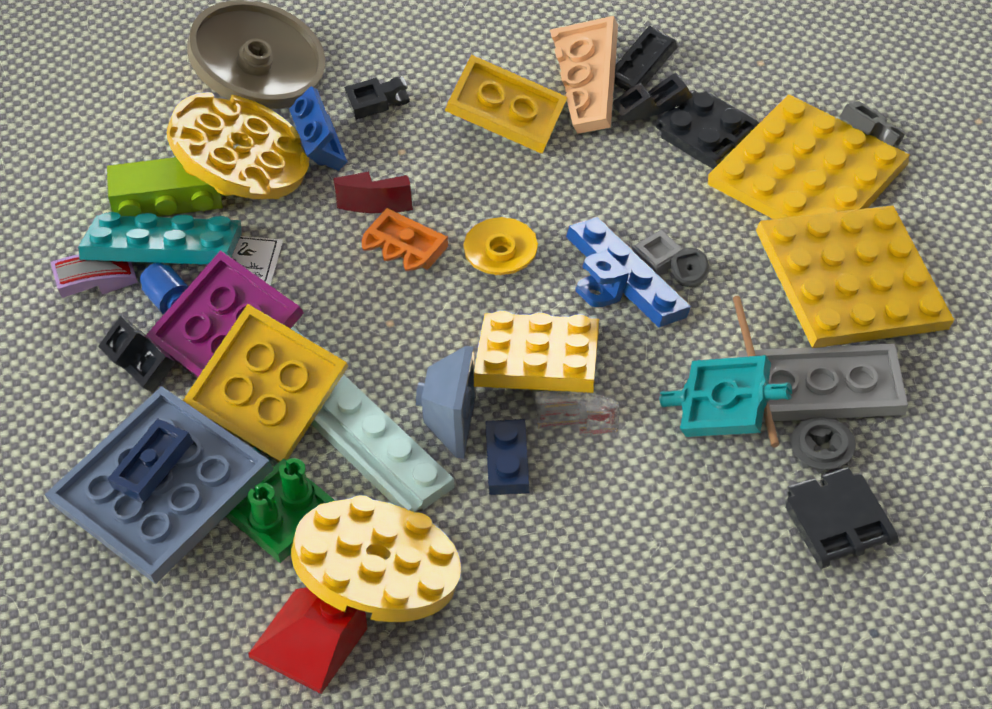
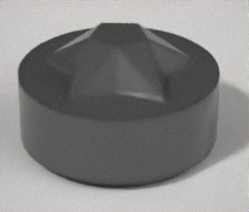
M684 248L678 251L671 262V271L674 279L685 287H696L702 284L709 274V263L706 255L696 248Z

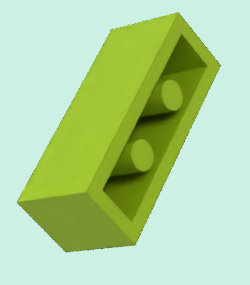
M176 157L107 166L108 199L111 211L119 213L121 216H137L144 213L165 216L223 208L222 194L196 176L188 174Z

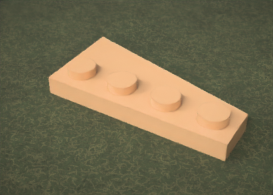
M610 16L551 29L550 33L555 44V54L561 69V79L566 90L565 95L577 134L611 128L618 23L615 17Z

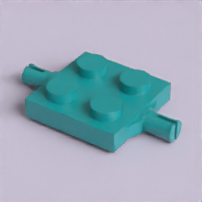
M766 355L692 361L690 375L684 388L677 391H661L659 401L663 408L682 406L683 414L680 430L685 437L761 433L763 414L769 400H791L792 386L789 382L769 384L771 362Z

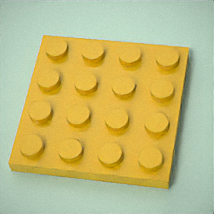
M788 94L708 174V185L772 219L866 209L908 165L910 154L886 144L872 135H867L861 130L853 128L850 124Z
M894 205L762 220L759 222L756 232L812 349L949 330L953 324L954 318Z

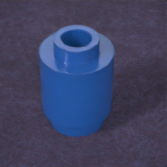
M163 263L149 265L140 277L142 291L163 315L189 287L171 266L164 265Z

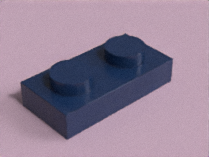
M157 418L108 477L112 488L144 503L193 443L189 432Z
M525 419L485 421L489 495L530 493Z

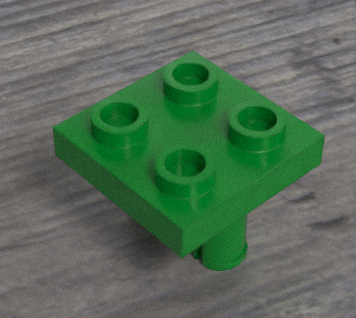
M297 458L282 459L273 467L274 470L259 484L255 485L254 489L251 488L248 495L225 516L279 563L291 555L296 528L302 518L318 505L335 501L306 477L305 464Z

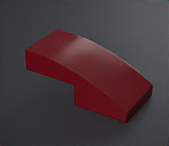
M368 171L333 178L338 209L359 213H383L386 208L394 212L413 210L411 184L408 175L372 181Z

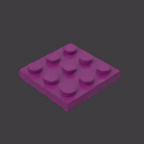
M220 250L146 335L173 360L198 378L247 304L290 329L304 312L299 305Z

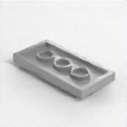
M895 343L829 346L813 349L808 347L754 350L756 356L766 355L771 362L769 384L789 382L792 386L791 400L768 401L773 421L808 420L816 417L832 419L906 415L908 403ZM739 351L738 357H748L747 351Z

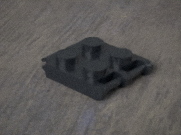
M692 90L693 97L678 105L679 107L668 110L656 120L658 123L656 128L661 131V138L714 169L721 162V159L732 151L759 122L708 91L699 93ZM740 129H744L739 135L734 136ZM724 146L717 154L714 153L718 148Z
M849 467L821 475V487L815 478L787 486L789 491H787L788 498L786 499L785 508L820 569L829 567L830 561L851 554L854 557L864 555L866 549L883 543L891 546L899 542L896 530L863 475L858 474L854 476Z

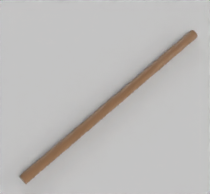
M734 296L733 302L747 355L756 356L740 296ZM767 402L763 416L771 446L775 448L779 446V441L769 403Z

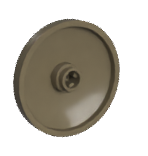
M231 0L210 6L194 20L187 41V54L190 64L198 77L208 87L230 100L231 95H237L262 104L269 109L291 107L296 99L302 96L309 87L312 86L317 89L325 69L324 50L314 32L291 13L263 2Z

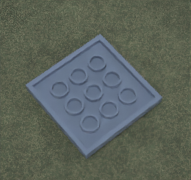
M161 386L45 493V496L51 505L154 584H157L248 495L251 488L254 489L255 485L259 484L274 469L270 461ZM157 418L189 432L193 443L148 499L142 503L113 489L108 481V477Z

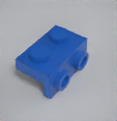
M311 86L302 96L296 99L289 110L307 157L320 166L326 165L339 171L347 163V159L331 118L325 110L320 94L316 88Z

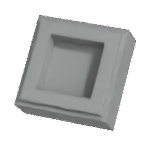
M662 230L632 246V251L658 275L671 268L674 255L682 250Z

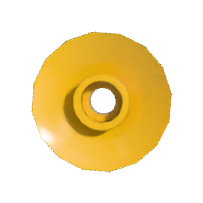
M498 217L486 219L474 225L466 234L463 248L466 259L474 268L487 274L506 275L526 268L535 259L538 243L535 233L528 225L516 219Z

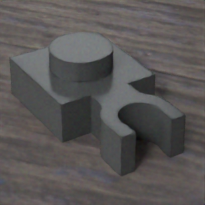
M860 101L846 104L839 116L853 128L859 129L867 135L873 134L891 146L895 144L897 146L900 145L906 134L896 126L887 123V118Z

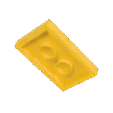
M471 54L452 92L445 111L543 154L567 97Z

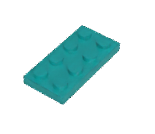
M106 212L96 215L78 246L79 259L208 265L220 250L229 257H232L242 234L241 220H230L225 216L194 219L190 215H177L173 218L157 217L151 213L137 216H121L116 212Z

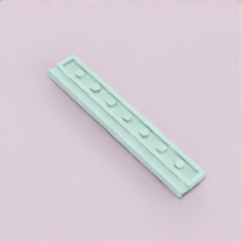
M294 327L291 328L293 331H295V332H297L298 334L302 335V334H301L300 332H298ZM343 374L311 425L394 505L413 512L420 508L424 510L454 489V478Z

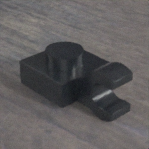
M376 77L344 87L347 101L356 120L389 110L388 103L402 106L410 102L406 92L408 86L404 77H395L382 84L379 83Z

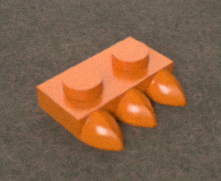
M386 208L363 234L362 249L363 251H371L379 247L382 248L384 261L403 258L405 271H414L421 267L428 270L448 248V236Z

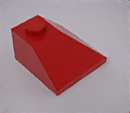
M307 587L295 589L248 653L249 658L322 694L368 629L366 613L349 606L346 607L345 612L317 597Z

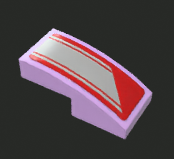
M79 254L50 262L56 285L62 298L99 286L102 294H106L138 283L132 262L80 260Z

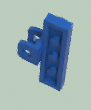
M598 217L569 225L566 238L586 256L582 267L591 274V276L578 281L575 291L590 306L605 307L620 302L624 293L658 328L687 318L691 306ZM589 290H596L601 294L596 295L591 293Z

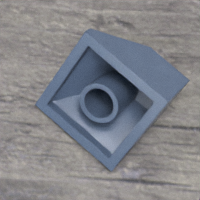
M464 346L429 366L425 383L419 382L416 391V406H422L423 422L456 458L461 459L465 457L476 399L473 346Z

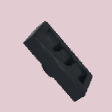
M648 26L615 65L614 84L626 91L640 82L645 87L678 48L677 41L659 30Z

